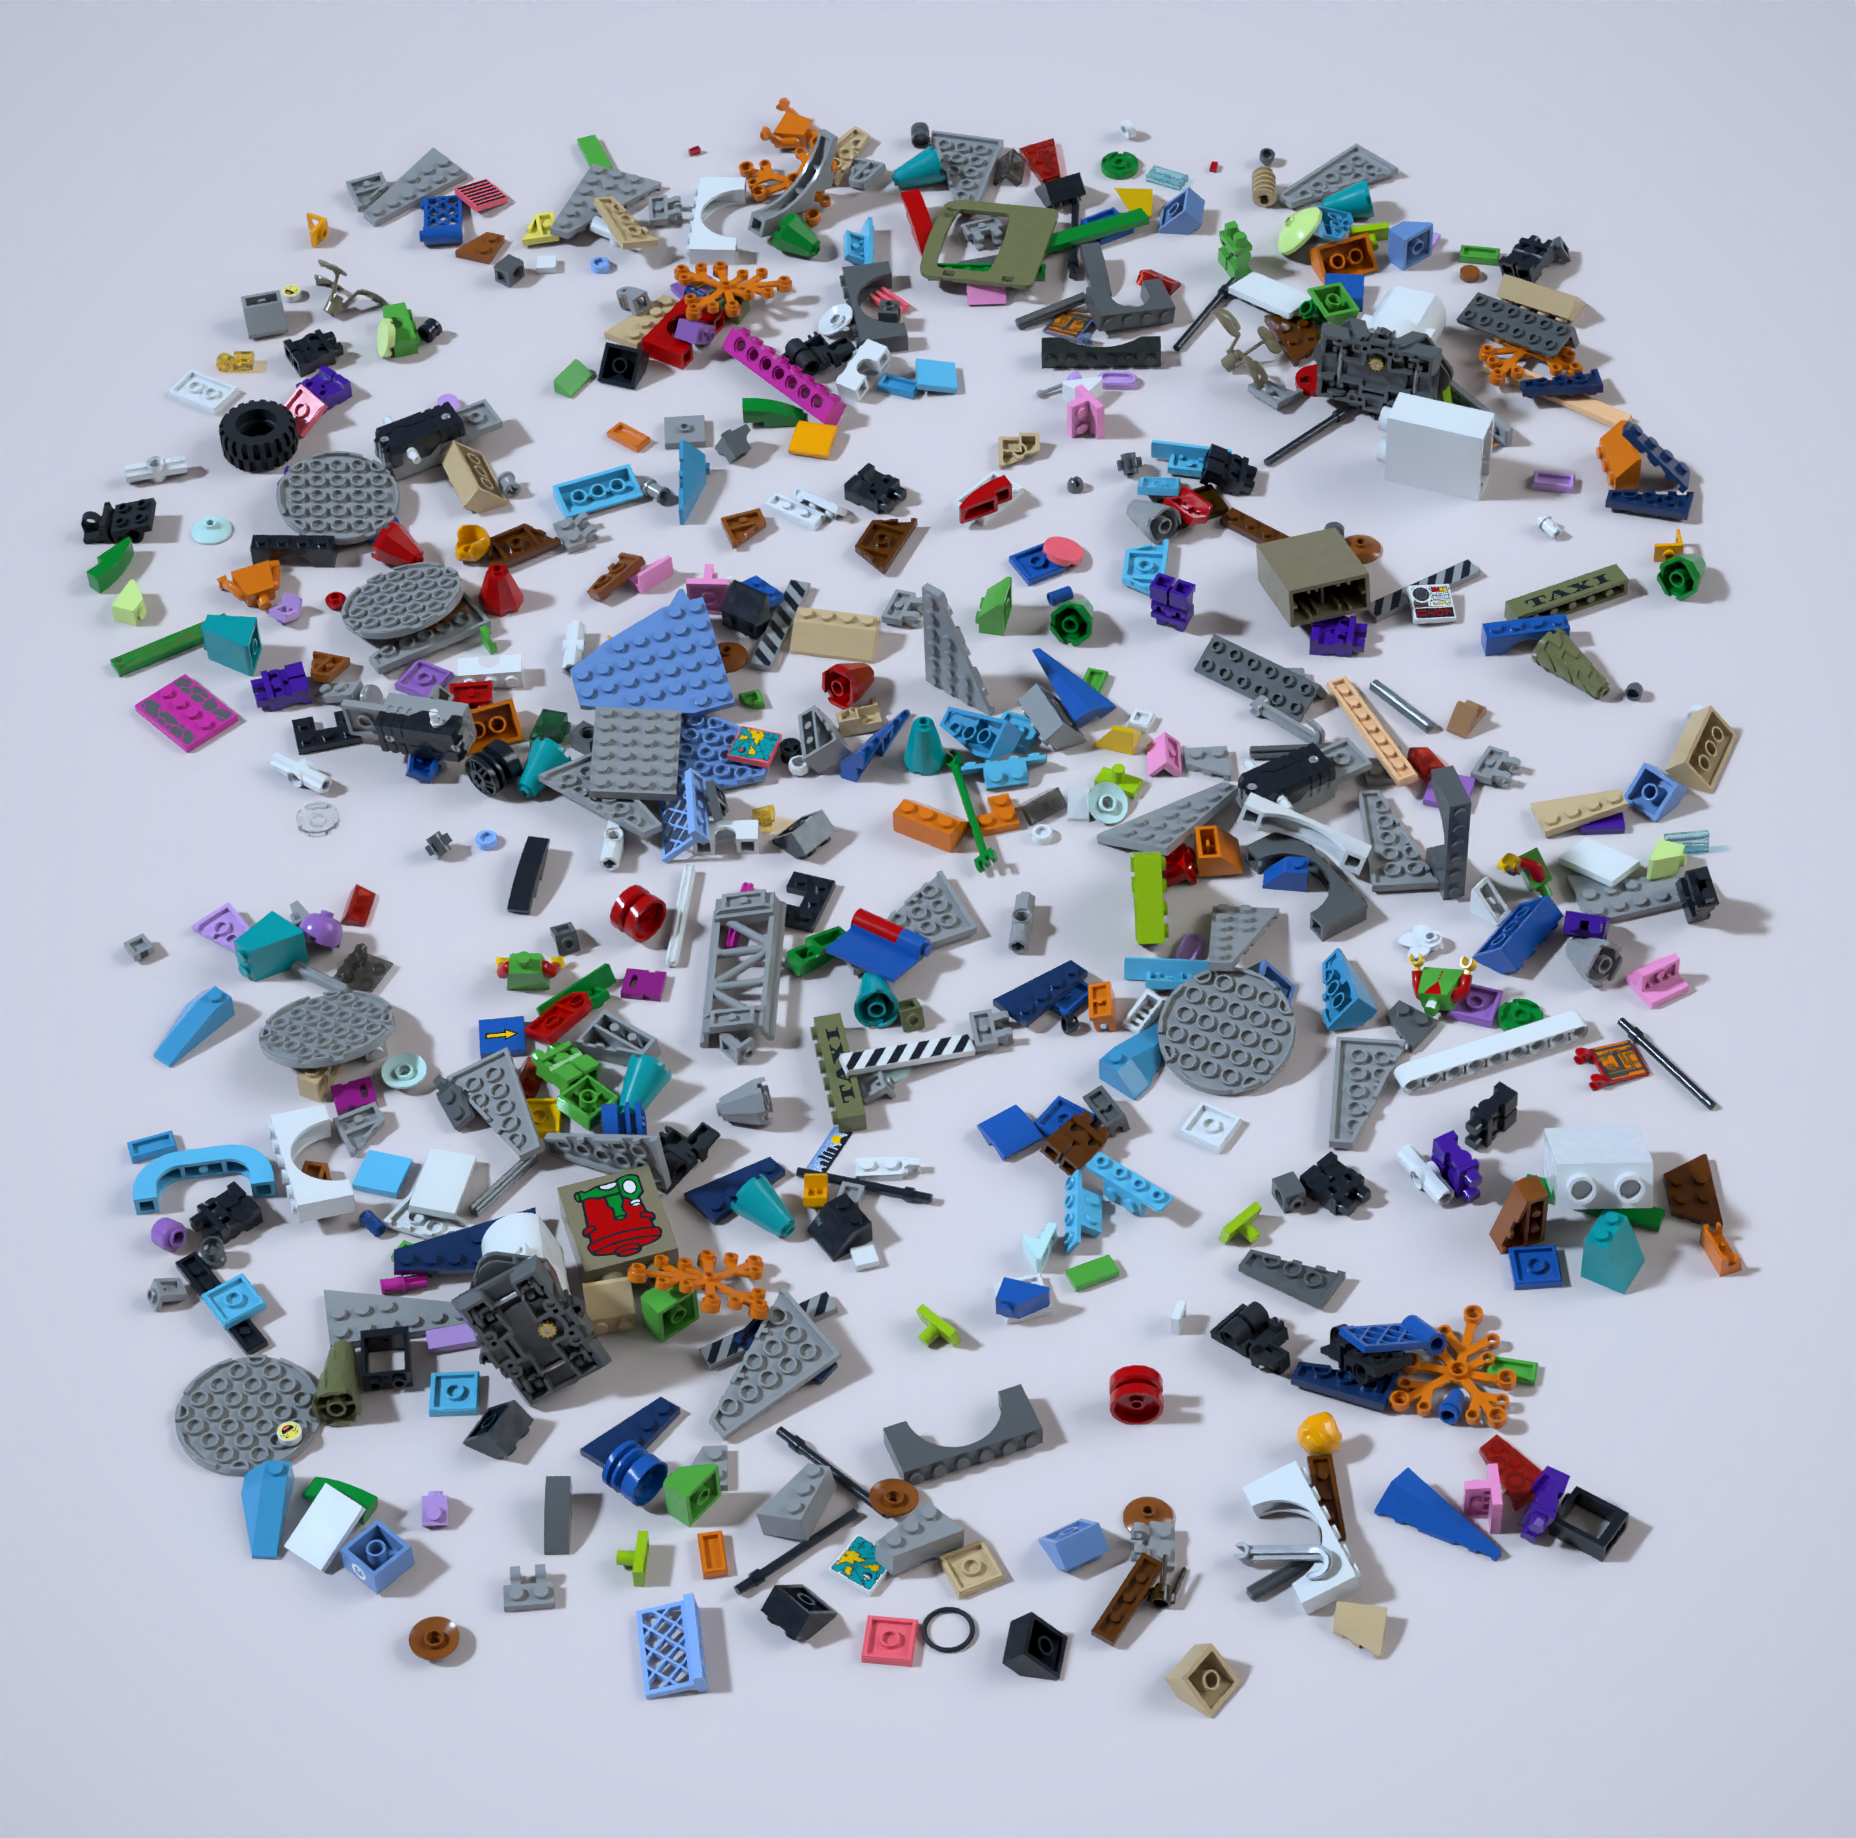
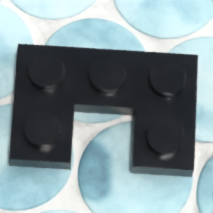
M343 711L334 712L337 727L321 730L315 729L313 716L292 720L299 755L362 743V737L350 735Z
M794 871L786 886L787 893L804 896L800 906L787 904L785 927L813 933L836 887L835 881Z

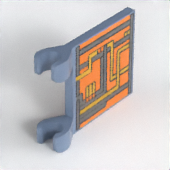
M1068 310L1054 316L1043 329V333L1091 347L1093 342L1089 340H1091L1092 334L1086 333V331L1092 324L1096 325L1091 315Z

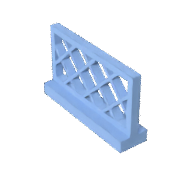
M692 768L684 772L685 780L677 785L676 801H670L666 807L667 801L658 800L659 821L663 828V831L660 832L662 861L668 863L697 842L705 845L710 841L708 805L704 796L706 778ZM680 799V801H679V803H678L676 809H674L676 803H677L678 800ZM671 812H672L673 814H672L671 818L669 819V821L667 822V820H668V818H669V816H670V814H671ZM679 815H681L679 821L677 822V824H675ZM672 828H674L670 837L668 838L670 831L672 830ZM682 830V833L680 834L678 840H676L678 834Z
M693 1593L683 1595L682 1601L636 1611L646 1699L696 1688L698 1693L709 1691L699 1606ZM681 1610L682 1614L675 1622L667 1618L671 1612ZM655 1616L658 1619L651 1628L644 1624L643 1618ZM663 1622L671 1625L665 1635L656 1631ZM677 1629L684 1633V1636L678 1643L670 1639ZM652 1635L660 1639L653 1649L646 1645V1642ZM665 1643L674 1647L667 1656L659 1653V1650ZM679 1650L686 1654V1657L680 1664L672 1660ZM654 1656L663 1660L655 1670L648 1666ZM668 1664L676 1668L669 1678L661 1674ZM681 1672L689 1675L688 1682L677 1683L674 1680ZM657 1677L665 1681L660 1688L651 1690V1684Z

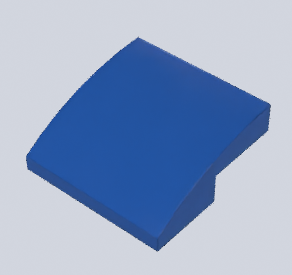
M1325 273L1324 285L1341 282L1360 309L1359 312H1363L1364 275Z
M1016 1104L977 1125L988 1145L992 1144L1003 1161L1043 1139L1034 1123Z

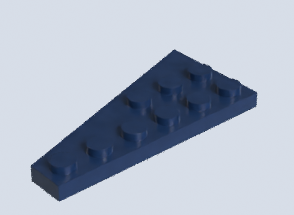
M536 1207L517 1213L536 1214ZM501 1218L394 1249V1275L474 1274L478 1261L482 1257V1239L489 1227Z

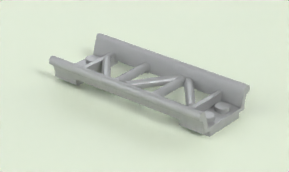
M766 889L722 894L721 899H716L715 910L713 911L700 1036L701 1048H708L710 1034L758 1028L767 1040L772 1041L775 1039L787 906L786 902L780 901L777 898L775 892L767 893ZM769 921L767 937L743 924ZM728 926L761 945L721 950L719 948L721 927ZM753 955L716 978L717 959ZM765 959L764 975L761 978L729 981ZM762 987L761 1005L746 1006L721 991ZM713 998L731 1008L712 1010Z

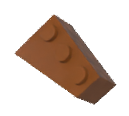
M1537 1175L1515 1181L1489 1233L1500 1254L1507 1253L1510 1247H1526L1545 1240L1549 1195Z

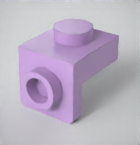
M288 592L284 593L282 604L270 608L269 617L276 619L277 622L287 624L292 620L300 618L303 599Z
M429 1491L428 1496H422L423 1527L448 1526L449 1496L443 1495V1491Z

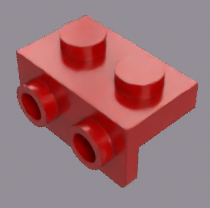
M1182 486L1179 496L1166 497L1163 501L1164 505L1176 508L1181 515L1183 523L1189 526L1207 523L1213 507L1211 503L1187 486Z
M492 681L449 684L450 693L454 695L453 702L467 703L470 709L493 704Z
M1183 842L1168 856L1162 855L1166 859V870H1162V878L1166 879L1167 888L1185 879L1192 885L1197 884L1196 875L1198 872L1194 865L1195 853L1190 846L1187 847Z

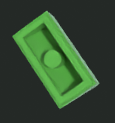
M575 359L554 379V391L571 398L594 375L585 365Z

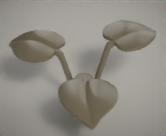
M318 259L320 267L332 270L335 274L334 282L321 275H314L316 285L332 286L331 295L323 309L326 313L337 317L341 308L345 309L357 295H364L385 306L389 305L378 294L364 289L357 290L343 303L344 298L336 295L337 288L342 291L345 289L337 283L340 274L343 276L348 274L338 266Z
M1222 308L1212 310L1210 313L1217 317L1231 336L1235 337L1230 348L1226 351L1227 355L1221 359L1222 366L1228 372H1232L1235 368L1245 364L1256 388L1259 389L1268 381V375L1258 361H1253L1247 355L1262 344H1265L1271 353L1279 354L1282 351L1281 345L1276 341L1269 329L1260 326L1257 332L1262 341L1244 353L1239 349L1233 350L1241 336L1239 322L1228 310Z

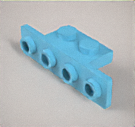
M868 216L861 228V235L846 230L844 234V260L858 265L875 263L873 259L875 255V250L873 249L875 238L873 237L874 225L872 217Z
M1152 440L1151 457L1169 460L1167 473L1200 478L1204 457L1209 447ZM1227 449V453L1232 454V450Z
M1036 752L1028 754V757L1023 758L1015 755L1007 757V760L998 761V759L986 760L985 763L981 764L967 762L961 767L962 775L983 773L986 790L1029 784L1027 766L1045 764L1047 756L1046 754L1041 755V753Z
M1125 957L1124 979L1146 980L1145 988L1158 992L1164 989L1174 991L1180 984L1191 979L1193 975L1208 970L1209 960Z
M1102 1152L1096 1154L1086 1164L1088 1171L1104 1180V1195L1110 1201H1115L1128 1212L1134 1213L1139 1217H1142L1147 1212V1206L1157 1213H1161L1173 1201V1195Z
M1079 1169L1072 1176H1068L1065 1182L1066 1198L1064 1206L1066 1207V1216L1064 1218L1065 1235L1063 1243L1065 1244V1253L1068 1255L1080 1244L1081 1232L1094 1237H1098L1102 1233V1195L1082 1188L1083 1171Z

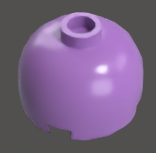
M321 910V913L307 915L299 926L304 931L305 939H311L315 943L331 948L340 947L343 928L340 922L333 918L334 913L326 910Z

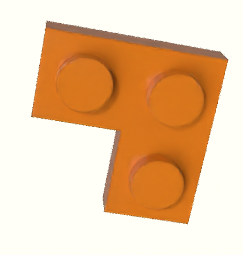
M1008 793L987 797V804L991 813L976 816L983 837L1020 829V822Z

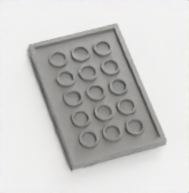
M596 707L589 798L676 801L682 711Z

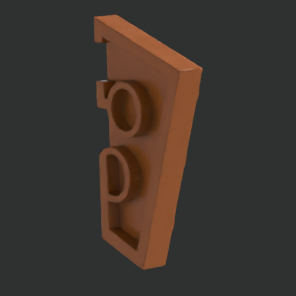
M621 552L617 556L619 561L616 564L611 563L608 567L609 572L600 576L589 588L587 593L590 598L597 600L608 598L615 588L624 585L627 578L641 570V567L646 563L643 557Z

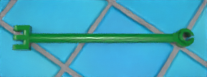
M950 750L949 752L953 757L946 753L943 762L952 769L979 852V856L974 859V863L978 872L982 873L985 871L984 866L989 868L992 865L991 861L995 863L998 861L995 850L986 848L960 769L963 764L962 755L955 750Z

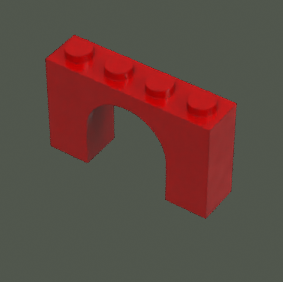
M685 296L675 304L669 313L665 314L664 318L643 337L641 342L643 350L650 352L649 358L681 370L693 360L692 343L672 336L676 332L679 318L687 319L686 308L688 305L685 304ZM707 307L702 309V317L699 320L715 325L716 336L726 326L724 310L719 309L718 313L712 314L707 311Z

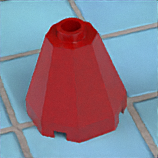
M390 521L388 523L390 527L388 529L383 528L372 545V550L375 553H371V557L380 562L401 566L424 561V551L407 529L398 522Z
M494 564L489 566L478 596L479 604L483 607V611L485 614L498 617L506 616V612L512 611V613L517 612L524 601L523 593L505 565Z
M839 663L822 672V689L824 693L828 692L830 695L828 697L829 702L842 710L859 701L874 682V671L871 666L865 663Z

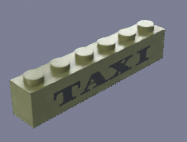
M1617 564L1604 567L1505 601L1504 617L1506 620L1557 614L1569 615L1627 595L1629 579Z
M836 1013L813 1017L814 1027H810L812 1041H817V1044H814L816 1057H821L818 1063L820 1074H825V1077H823L824 1090L829 1091V1094H827L828 1107L834 1110L831 1112L832 1123L838 1126L839 1134L867 1129L866 1113L856 1075L846 1076L839 1061L840 1054L850 1053L841 1014Z

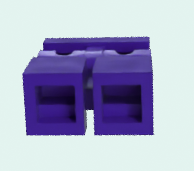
M326 365L320 367L319 373L311 379L307 378L302 383L296 384V389L302 384L328 406L326 410L333 408L336 403L341 404L353 397L350 381Z
M1158 572L1149 585L1150 599H1152L1151 617L1156 618L1158 625L1165 626L1171 623L1174 624V628L1177 631L1184 632L1194 615L1193 593L1196 590V584L1178 579L1176 582V578Z
M1341 616L1314 622L1310 636L1309 655L1327 656L1328 653L1336 656L1345 655V657L1352 658V652L1364 653L1368 624L1356 623V616H1350V618Z
M302 661L285 665V669L261 671L262 678L250 680L257 708L269 706L270 712L294 703L312 704L310 688Z
M1566 910L1563 933L1607 939L1610 917Z
M1454 1130L1433 1139L1431 1161L1438 1166L1441 1177L1446 1179L1448 1185L1454 1190V1196L1456 1198L1463 1196L1468 1202L1478 1199L1481 1192L1477 1186L1482 1183V1176L1479 1174L1480 1163L1476 1158L1472 1160L1471 1154L1460 1148L1458 1145V1135Z
M1547 1465L1535 1479L1529 1491L1535 1494L1518 1522V1525L1523 1527L1520 1535L1521 1538L1534 1543L1538 1534L1541 1535L1553 1522L1557 1514L1554 1510L1558 1507V1500L1565 1492L1570 1478L1569 1475Z

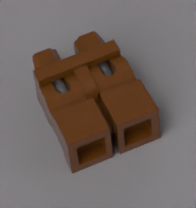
M1087 1111L1080 1115L1075 1113L1060 1129H1057L1045 1140L1040 1152L1055 1165L1062 1159L1059 1168L1068 1176H1072L1077 1169L1083 1171L1086 1164L1102 1151L1110 1131L1104 1126H1100L1097 1130L1092 1128L1090 1125L1094 1119Z

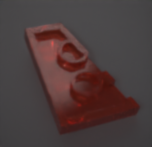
M1054 138L1019 148L1020 156L1041 184L1060 178Z
M1496 1434L1480 1447L1479 1454L1486 1465L1498 1463L1501 1489L1512 1501L1514 1510L1518 1511L1534 1498L1535 1494L1529 1491L1532 1483L1542 1470Z

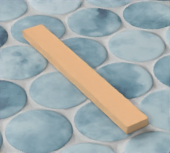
M1485 364L1483 372L1490 374L1493 369L1488 368ZM1523 368L1524 372L1521 379L1512 378L1511 371L1509 370L1506 373L1505 381L1520 387V381L1542 378L1543 376ZM1577 394L1576 396L1557 395L1556 397L1541 396L1612 428L1621 420H1625L1626 423L1632 420V415L1584 394Z
M1344 676L1327 682L1326 685L1330 694L1396 785L1400 788L1419 781L1416 771L1348 678Z

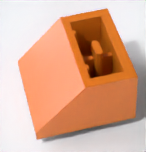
M1217 825L1195 827L1194 846L1199 877L1243 874L1239 841L1236 837Z

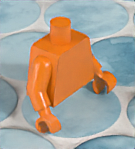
M781 98L776 108L779 111H785L784 116L773 132L774 134L771 133L768 127L763 126L760 138L764 141L771 140L770 142L774 144L775 148H806L810 139L818 136L819 131L813 130V121L799 115L793 108L789 107L790 101L787 98Z
M267 560L232 571V581L227 580L226 575L217 578L220 584L219 588L220 590H228L238 600L244 601L249 607L258 605L260 610H268L272 606L270 601L276 598L275 591L280 588L281 569L279 560Z

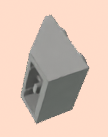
M279 290L241 297L249 339L288 332Z

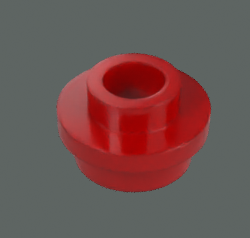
M332 592L326 596L325 603L333 611L341 610L346 596L341 592Z

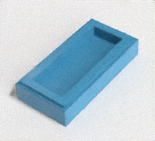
M887 373L883 374L877 384L878 391L912 400L919 392L917 381Z
M172 1130L127 1142L133 1164L178 1151Z

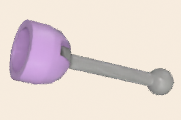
M1075 371L1069 374L1067 380L1082 379L1079 371ZM1062 383L1045 390H1038L1036 395L1041 398L1046 393L1062 388Z

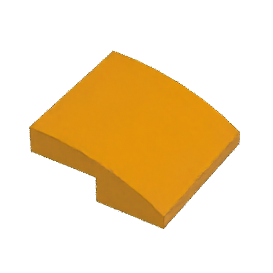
M799 420L789 445V454L828 460L831 447L835 443L838 426Z

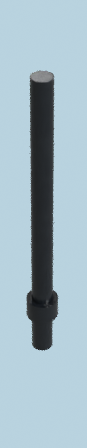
M1079 202L1072 203L1071 228L1079 226ZM1078 245L1070 247V258L1067 263L1070 279L1077 277V270L1079 268V259L1077 258Z
M1231 277L1226 284L1219 288L1218 294L1174 344L1173 349L1175 351L1181 350L1209 317L1210 312L1230 295L1229 286L1237 282L1236 278Z
M1348 404L1342 409L1338 408L1332 412L1330 417L1265 458L1264 464L1270 466L1335 422L1339 423L1344 420L1346 415L1354 411L1356 407Z
M1624 1017L1618 1020L1617 1024L1628 1034L1627 1036L1630 1040L1644 1048L1709 1110L1715 1107L1716 1103L1648 1041L1638 1027H1633Z
M798 1167L796 1176L804 1178L805 1174L826 1172ZM826 1173L828 1175V1183L841 1185L842 1181L864 1185L865 1190L902 1197L903 1200L910 1202L917 1200L931 1203L933 1200V1194L916 1191L912 1187L900 1188Z
M782 1426L777 1429L776 1434L786 1441L788 1447L794 1452H800L816 1465L830 1466L834 1480L882 1517L886 1516L872 1507L869 1501V1493L809 1448L798 1435L794 1436Z
M854 1508L810 1536L808 1541L801 1542L762 1569H755L748 1574V1578L734 1586L735 1592L740 1595L753 1586H759L766 1581V1577L859 1517L858 1512Z

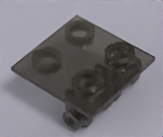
M360 943L347 956L344 964L338 967L337 973L333 978L348 984L351 988L372 993L394 964L368 954L367 946L364 943Z

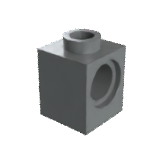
M508 254L494 265L495 281L511 288L525 277L524 262Z
M881 300L878 310V321L900 323V301Z
M585 721L578 724L570 732L571 748L584 755L591 753L594 726Z
M1294 1171L1272 1178V1195L1284 1213L1292 1210L1295 1211L1305 1206L1306 1190Z

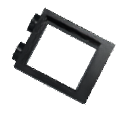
M409 1326L360 1331L361 1375L364 1391L400 1389L413 1386ZM404 1349L405 1369L370 1373L369 1352Z
M1576 1486L1571 1494L1567 1493L1564 1496L1560 1509L1558 1511L1554 1510L1557 1514L1551 1523L1550 1535L1603 1562L1627 1529L1629 1513ZM1575 1505L1610 1522L1599 1539L1564 1521Z

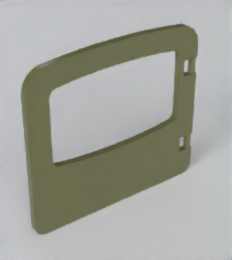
M969 200L950 201L942 208L930 232L921 259L920 273L924 278L930 280H947L957 283L1030 289L1035 284L1059 218L1058 211L1052 208ZM968 213L1009 218L1002 246L988 271L982 272L937 266L945 238L958 214Z

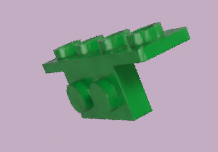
M607 963L603 964L536 1008L538 1015L543 1014L562 997L574 992H585L588 994L593 1004L590 1011L602 1007L604 1002L611 998L608 990L605 989L616 983L610 965Z

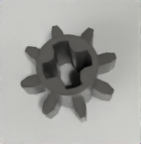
M1135 452L1121 454V460L1117 461L1118 471H1123L1124 476L1139 473L1138 468L1143 466L1141 457H1136Z
M438 831L426 839L429 845L425 849L430 856L436 854L439 858L452 849L449 843L453 840L448 833L442 835Z

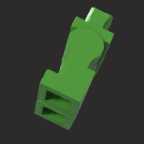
M1236 221L1225 223V230L1219 231L1222 247L1218 248V262L1230 277H1234L1239 281L1252 273L1248 266V262L1251 259L1249 251H1252V245L1247 240V235L1239 230Z
M556 1041L552 1045L547 1046L546 1053L537 1049L531 1055V1062L537 1067L536 1075L543 1078L546 1082L553 1083L560 1089V1094L585 1075H590L599 1081L600 1063L588 1054L582 1055L581 1051L576 1047H572L573 1044L569 1041L563 1044Z

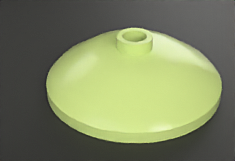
M1309 207L1286 218L1278 238V251L1282 255H1289L1303 246L1319 226L1322 219V211L1318 207Z

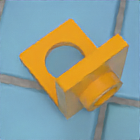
M308 212L306 215L308 227L311 229L309 232L311 245L316 248L329 234L327 218ZM312 219L317 220L319 223L315 226Z
M1680 529L1676 530L1675 543L1654 545V562H1663L1674 556L1682 555L1683 541Z

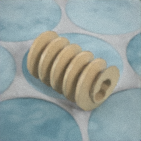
M1267 166L1257 167L1252 173V200L1260 207H1269L1276 201V176L1272 169Z

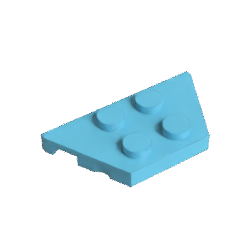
M1164 539L1162 544L1155 546L1149 543L1141 547L1126 549L1122 584L1150 595L1149 585L1158 572L1162 574L1166 572L1169 539Z

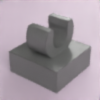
M1561 236L1553 239L1556 245V250L1553 253V262L1561 259L1563 264L1570 262L1569 248Z

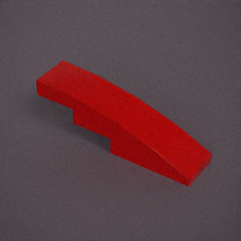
M914 189L901 192V200L906 209V217L911 226V234L922 256L933 225L920 190Z

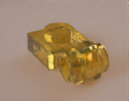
M234 351V356L228 353H221L217 357L216 367L221 372H227L232 366L233 371L253 370L254 351Z

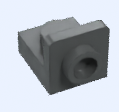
M571 922L550 927L551 936L556 943L560 956L580 951L577 932Z

